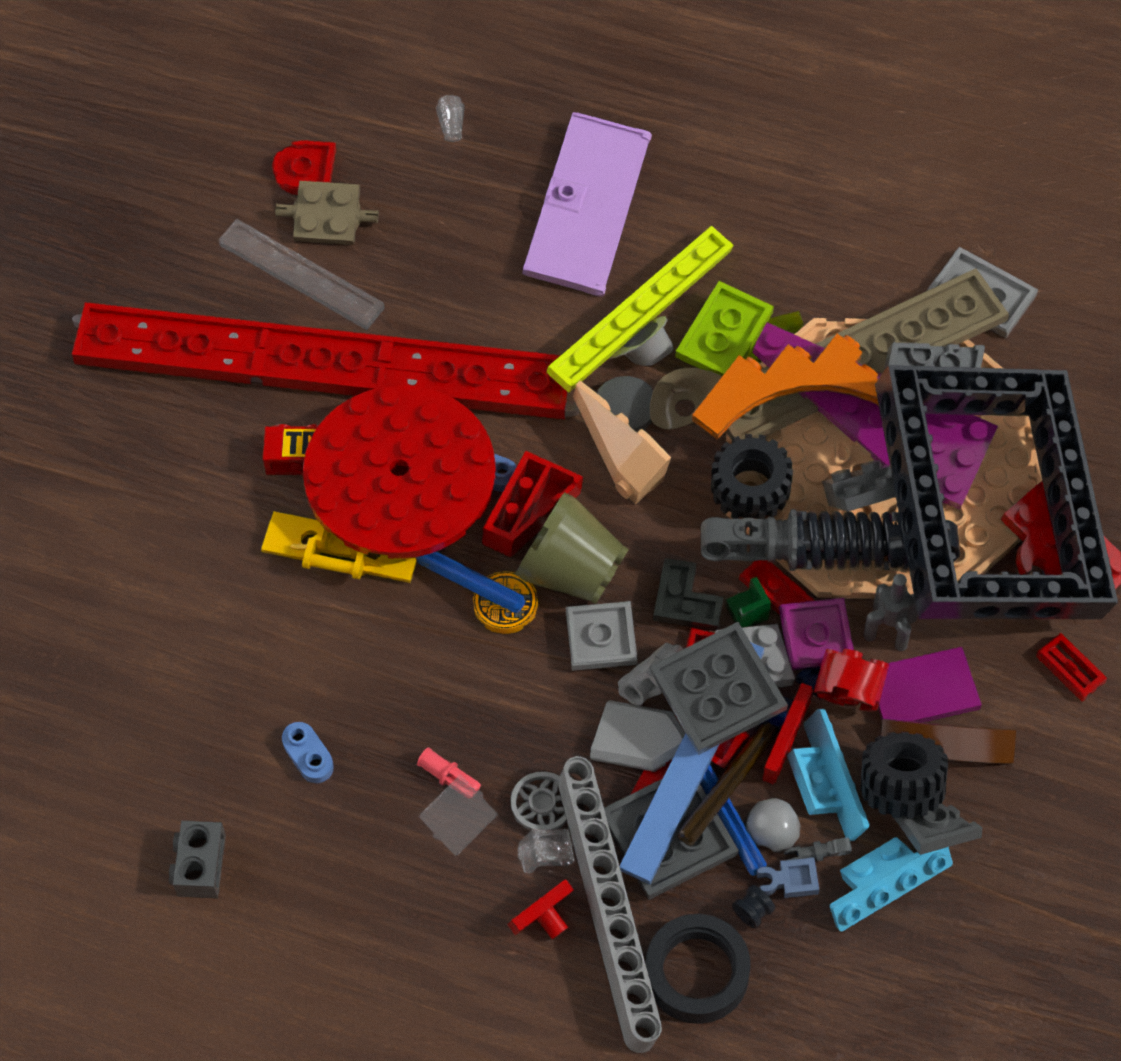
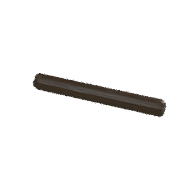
M770 721L762 723L680 829L678 834L680 841L688 846L696 842L778 733L777 726L773 725Z

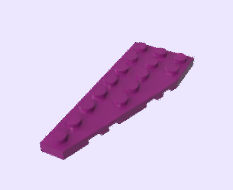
M766 322L752 353L770 368L788 344L794 349L796 346H799L811 355L810 361L813 363L825 348ZM875 371L878 374L877 379H879L882 374ZM799 392L804 399L807 397L818 407V411L854 443L857 441L871 453L872 459L880 460V463L890 465L878 405L853 395L836 392ZM925 414L929 435L933 437L931 448L934 463L938 464L939 468L936 474L940 493L944 494L943 503L960 510L998 426L975 415Z

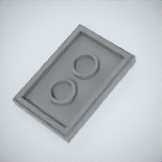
M958 247L928 290L977 268L1009 313L1008 321L989 330L1007 338L1037 296L1038 289L967 250Z

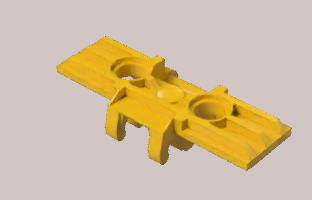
M273 511L261 548V552L302 560V567L310 569L312 566L350 574L353 579L360 580L361 576L369 574L410 583L417 562L416 557L390 559L388 555H381L374 560L366 557V554L344 545L342 540L331 532L328 533L318 520ZM315 535L314 537L308 539L307 544H302V540L305 536ZM321 553H326V554L335 555V556H338V557L350 558V559H354L355 562L346 561V560L337 559V558H332V557H327V556H322V555H320V554H321Z

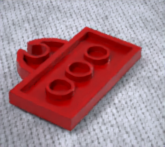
M1041 481L1000 518L1023 541L1016 555V564L1020 575H1028L1033 565L1040 567L1045 575L1062 574L1043 482ZM1104 537L1116 590L1121 585V552Z

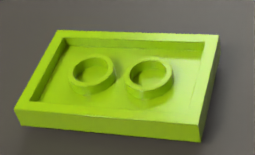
M718 281L678 346L675 357L699 369L723 376L739 355L744 359L747 357L766 322H768L773 314L774 306Z

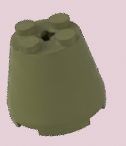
M564 492L525 555L515 575L525 582L596 604L618 568L614 563L620 565L629 549L623 546L575 497Z

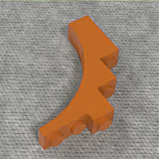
M838 333L814 363L810 361L811 355L803 348L796 346L794 349L788 344L765 374L761 371L763 367L751 357L744 359L739 355L693 413L692 421L718 440L736 420L753 408L777 397L799 392L829 391L848 394L879 406L875 388L878 374L866 364L862 366L857 364L863 353L859 350L861 346L850 336L845 335L842 337Z

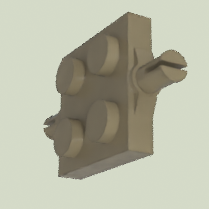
M299 181L298 197L294 205L277 203L275 216L293 217L295 222L294 241L354 245L356 230L360 222L378 223L379 211L361 210L359 205L360 185Z

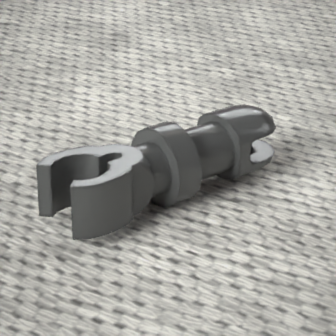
M849 837L823 844L820 841H815L812 846L802 848L800 846L787 849L784 855L797 854L798 857L788 860L814 858L816 862L824 860L823 857L850 854L852 848Z

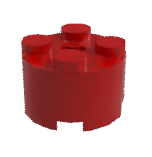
M826 649L814 693H818V698L844 707V704L858 706L861 704L860 711L875 712L879 707L889 664L876 659H870V662L863 660V654L856 650L843 649V652Z

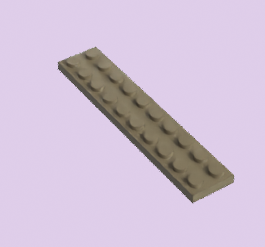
M977 268L838 334L842 337L848 335L861 346L859 350L863 352L858 362L859 364H866L882 374L888 347L893 342L929 343L930 346L944 347L948 344H960L1008 321L1009 313ZM835 335L816 344L826 348ZM767 366L761 371L765 374L769 367ZM799 393L777 397L753 408L736 420L726 432L731 440L737 436L740 439H745V434H752V438H758L759 434L767 436L817 412L818 407L807 397L804 399Z

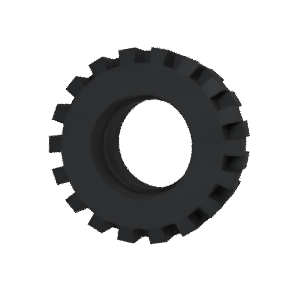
M745 434V439H740L739 436L732 438V444L725 442L721 446V452L717 451L714 456L711 477V493H714L713 500L716 505L721 504L720 510L724 514L731 512L732 519H739V517L765 519L766 515L769 517L776 516L777 510H783L786 506V500H789L793 476L791 458L787 457V451L784 447L778 449L777 441L772 439L768 442L764 435L759 434L758 438H752V434ZM745 471H756L763 474L768 481L758 486H749L739 482L735 476Z
M901 731L899 734L891 732L887 733L885 737L881 735L876 737L875 742L868 743L862 755V797L868 801V805L871 808H878L879 813L884 815L891 814L895 818L906 816L909 819L915 818L916 815L921 817L928 815V811L934 812L938 809L939 804L943 803L946 795L947 754L944 753L941 745H935V740L924 738L922 734L918 733L914 735Z

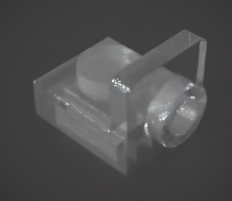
M532 829L519 842L518 858L522 862L524 873H532L538 866H570L575 859L569 829Z

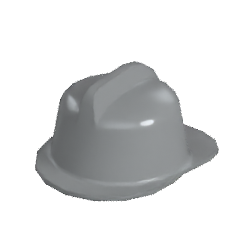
M661 316L651 321L609 359L625 355L635 364L642 366L653 365L662 360L674 349L671 340L663 328L666 325L667 318Z

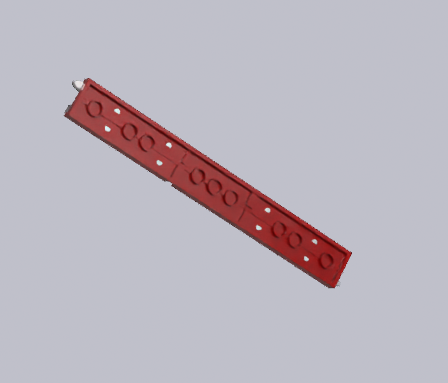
M87 302L84 304L82 314L75 315L72 318L74 326L78 328L72 351L74 364L245 384L257 382L263 383V386L352 396L380 387L409 385L429 388L444 393L462 403L468 409L564 420L566 416H575L579 413L576 403L567 401L568 392L546 373L548 366L561 355Z

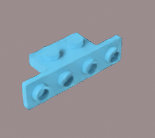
M817 709L804 722V728L812 748L793 749L787 754V758L808 814L837 813L845 837H849L850 841H855L869 828L867 815L863 810L855 783L850 776L843 752L839 747L826 710Z
M895 837L841 869L843 881L853 891L830 904L836 927L840 931L846 930L951 867L953 861L949 847L920 855L918 852L913 853L902 841Z

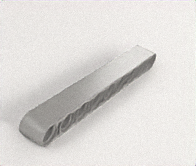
M575 756L566 761L558 779V787L626 1046L631 1051L644 1053L653 1047L662 1030L661 1021L594 769L586 758ZM569 774H578L582 780L576 781ZM577 804L588 806L590 811L584 812L580 810ZM585 835H593L599 842L592 843L586 839ZM593 866L603 867L607 874L601 875L597 873ZM601 898H610L616 906L610 907L605 905ZM616 929L620 931L624 938H615L611 935L610 930ZM618 962L628 963L633 971H624L620 968ZM627 995H636L640 999L641 1004L631 1003ZM635 1028H645L649 1032L650 1037H641L637 1034Z

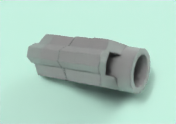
M663 644L648 659L638 664L630 673L624 675L618 681L619 695L634 705H641L648 698L661 694L662 691L650 672V666L683 650L680 645Z

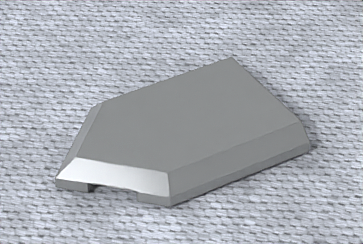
M609 700L605 705L591 747L590 758L594 761L655 772L666 766V762L673 759L685 735V731L671 711Z

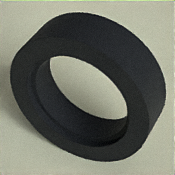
M706 914L680 916L660 928L651 940L646 955V968L656 1004L669 1016L693 1024L714 1022L731 1013L742 1001L748 987L750 975L749 951L738 931L722 919ZM690 939H703L716 944L726 953L731 963L732 975L728 984L719 993L711 997L695 999L686 997L671 987L665 977L663 964L668 953L679 943Z

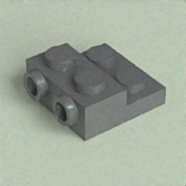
M873 460L861 464V470L850 472V469H843L831 473V479L822 481L828 506L849 512L896 497L890 465L880 463V460Z

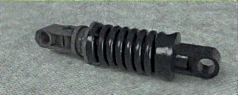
M791 509L788 519L784 521L775 520V517H768L767 519H723L712 517L704 520L701 524V554L710 561L767 560V563H774L776 559L787 560L790 571H795V569L804 570L812 569V567L815 570H819L822 567V560H825V568L827 570L834 568V560H837V568L839 570L846 569L847 560H850V569L857 570L859 568V560H862V568L864 570L872 568V561H874V568L876 570H882L883 568L884 570L907 572L908 570L899 512H892L891 514L884 512L880 518L877 512H870L867 516L865 512H858L854 515V513L849 511L845 512L842 516L838 511L832 512L831 515L826 511H821L817 516L813 511L807 512ZM946 520V523L950 525L948 536L951 551L955 553L957 560L960 557L958 526L954 522ZM747 527L750 528L749 535H746ZM747 544H750V551H749V552L746 551V550H747ZM884 556H888V561H884Z

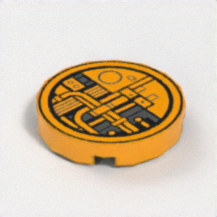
M497 572L488 576V578L523 595L526 602L519 613H513L476 593L474 594L475 616L491 632L500 634L516 633L535 618L538 608L536 589L531 583L525 582L516 576L514 572Z

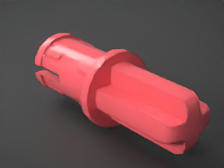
M429 747L420 755L417 766L439 779V784L442 786L447 784L467 799L473 798L479 791L480 783L458 769L456 762L450 763Z

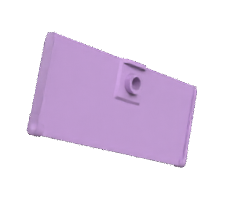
M572 113L522 274L587 292L595 296H604L646 150L652 137L649 131L581 113Z

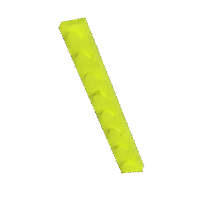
M713 226L709 227L550 364L546 373L570 393L579 381L586 379L732 251L734 245Z

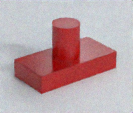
M565 879L507 924L516 936L535 920H538L553 940L568 928L554 909V906L566 898L574 889Z

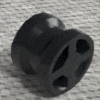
M751 885L746 890V895L742 899H736L732 903V908L736 915L753 929H757L761 925V919L765 915H771L775 911V905L769 896L755 885Z

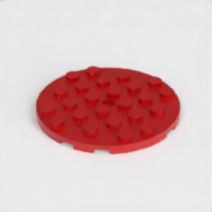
M394 385L360 393L337 406L325 417L309 441L303 463V479L311 510L318 522L328 533L331 532L342 540L344 545L355 551L367 555L369 552L388 555L390 559H405L431 554L453 544L466 534V530L477 519L480 520L491 500L496 479L494 449L486 429L480 420L462 403L444 393L429 388ZM395 464H398L399 466H405L408 472L402 476H396L391 473V470L395 467Z

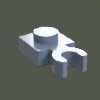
M814 858L780 861V871H775L771 867H761L757 870V878L766 877L772 882L770 885L760 886V889L768 896L774 894L777 889H783L785 898L819 894Z

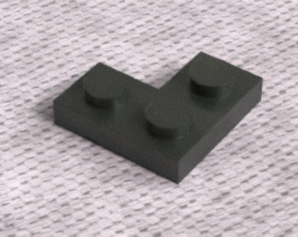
M665 558L653 621L716 631L719 626L723 597L692 592L697 563Z

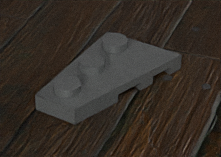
M893 342L888 347L884 371L888 365L981 368L985 345L959 347V344H948L944 347L930 346L929 343Z
M939 804L938 809L934 812L928 811V815L922 817L919 815L909 819L906 816L894 817L920 855L982 838L983 827L974 821L971 823L965 821L960 817V811L952 805L946 807L943 804Z

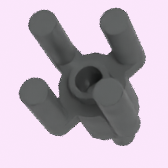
M896 574L890 587L880 584L876 588L873 604L874 611L870 612L866 618L863 633L865 640H875L878 625L885 624L895 627L897 631L895 648L898 651L907 649L911 633L910 623L916 622L918 614L914 594L910 595L907 591L905 575Z

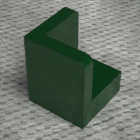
M757 577L750 579L749 590L726 599L725 606L735 623L739 622L742 628L752 627L769 619L771 602Z

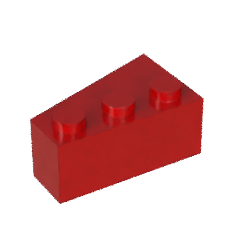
M525 451L483 527L482 544L512 557L542 529L564 492L575 498L581 494L583 476Z

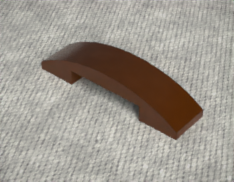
M882 718L881 736L885 737L887 733L891 732L899 734L901 731L914 735L915 733L922 734L924 738L935 740V745H941L944 753L947 754L948 760L1014 764L1016 730L978 728Z

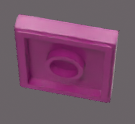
M844 598L782 604L779 607L786 652L792 671L821 667L826 649L843 652V649L854 650Z

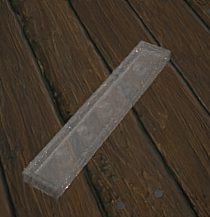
M238 219L233 222L219 239L221 247L365 330H368L385 309L382 301Z

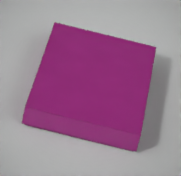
M962 647L888 663V673L878 707L881 721L884 718L923 723L981 709L982 704Z

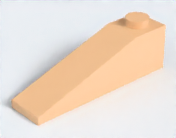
M579 381L575 386L573 394L576 405L615 483L617 491L625 499L630 498L636 505L663 482L671 457L644 430L634 431L628 424L629 419L624 414L614 415L605 399L582 381Z

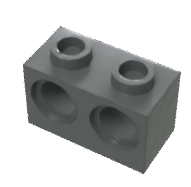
M181 820L180 832H175L173 838V852L177 853L176 864H171L169 868V884L174 886L177 897L218 899L226 839L221 822ZM197 839L206 840L202 847H191V844ZM192 871L202 872V875L196 880L186 879Z

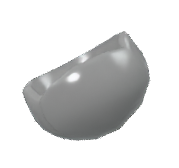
M771 798L759 801L747 815L746 827L753 841L758 846L768 847L775 853L792 847L800 836L801 825L791 805L783 800Z

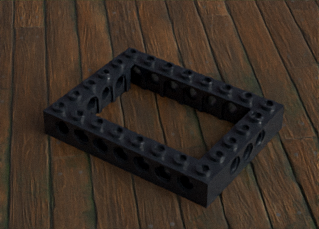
M888 365L875 383L918 619H1103L1118 603L1067 370ZM925 414L1029 416L1059 557L1061 575H1039V572H1032L1030 575H1009L1008 572L992 575L978 574L977 571H970L963 574L957 581L954 567L956 556L951 551L948 536L950 525L945 520L942 505L944 494L940 493L936 474L939 468L938 464L934 463L931 448L933 437L929 435Z

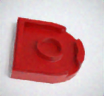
M308 140L295 141L291 143V146L278 151L273 159V175L278 186L290 194L298 195L299 181L331 183L337 149L336 143Z

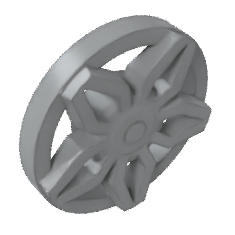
M534 772L523 777L515 785L511 794V810L516 821L521 826L533 832L547 834L559 829L567 822L564 807H556V803H562L561 796H555L560 776L550 772ZM545 779L540 788L529 784L534 780ZM553 781V790L551 791L547 787ZM522 788L531 791L530 796H528ZM518 794H520L526 802L517 809L516 800ZM527 809H530L532 811L530 814L521 816V814ZM553 812L557 814L564 813V815L555 822V815ZM538 815L537 821L540 825L530 823L529 820H533ZM548 815L550 824L546 825L544 823L543 816Z

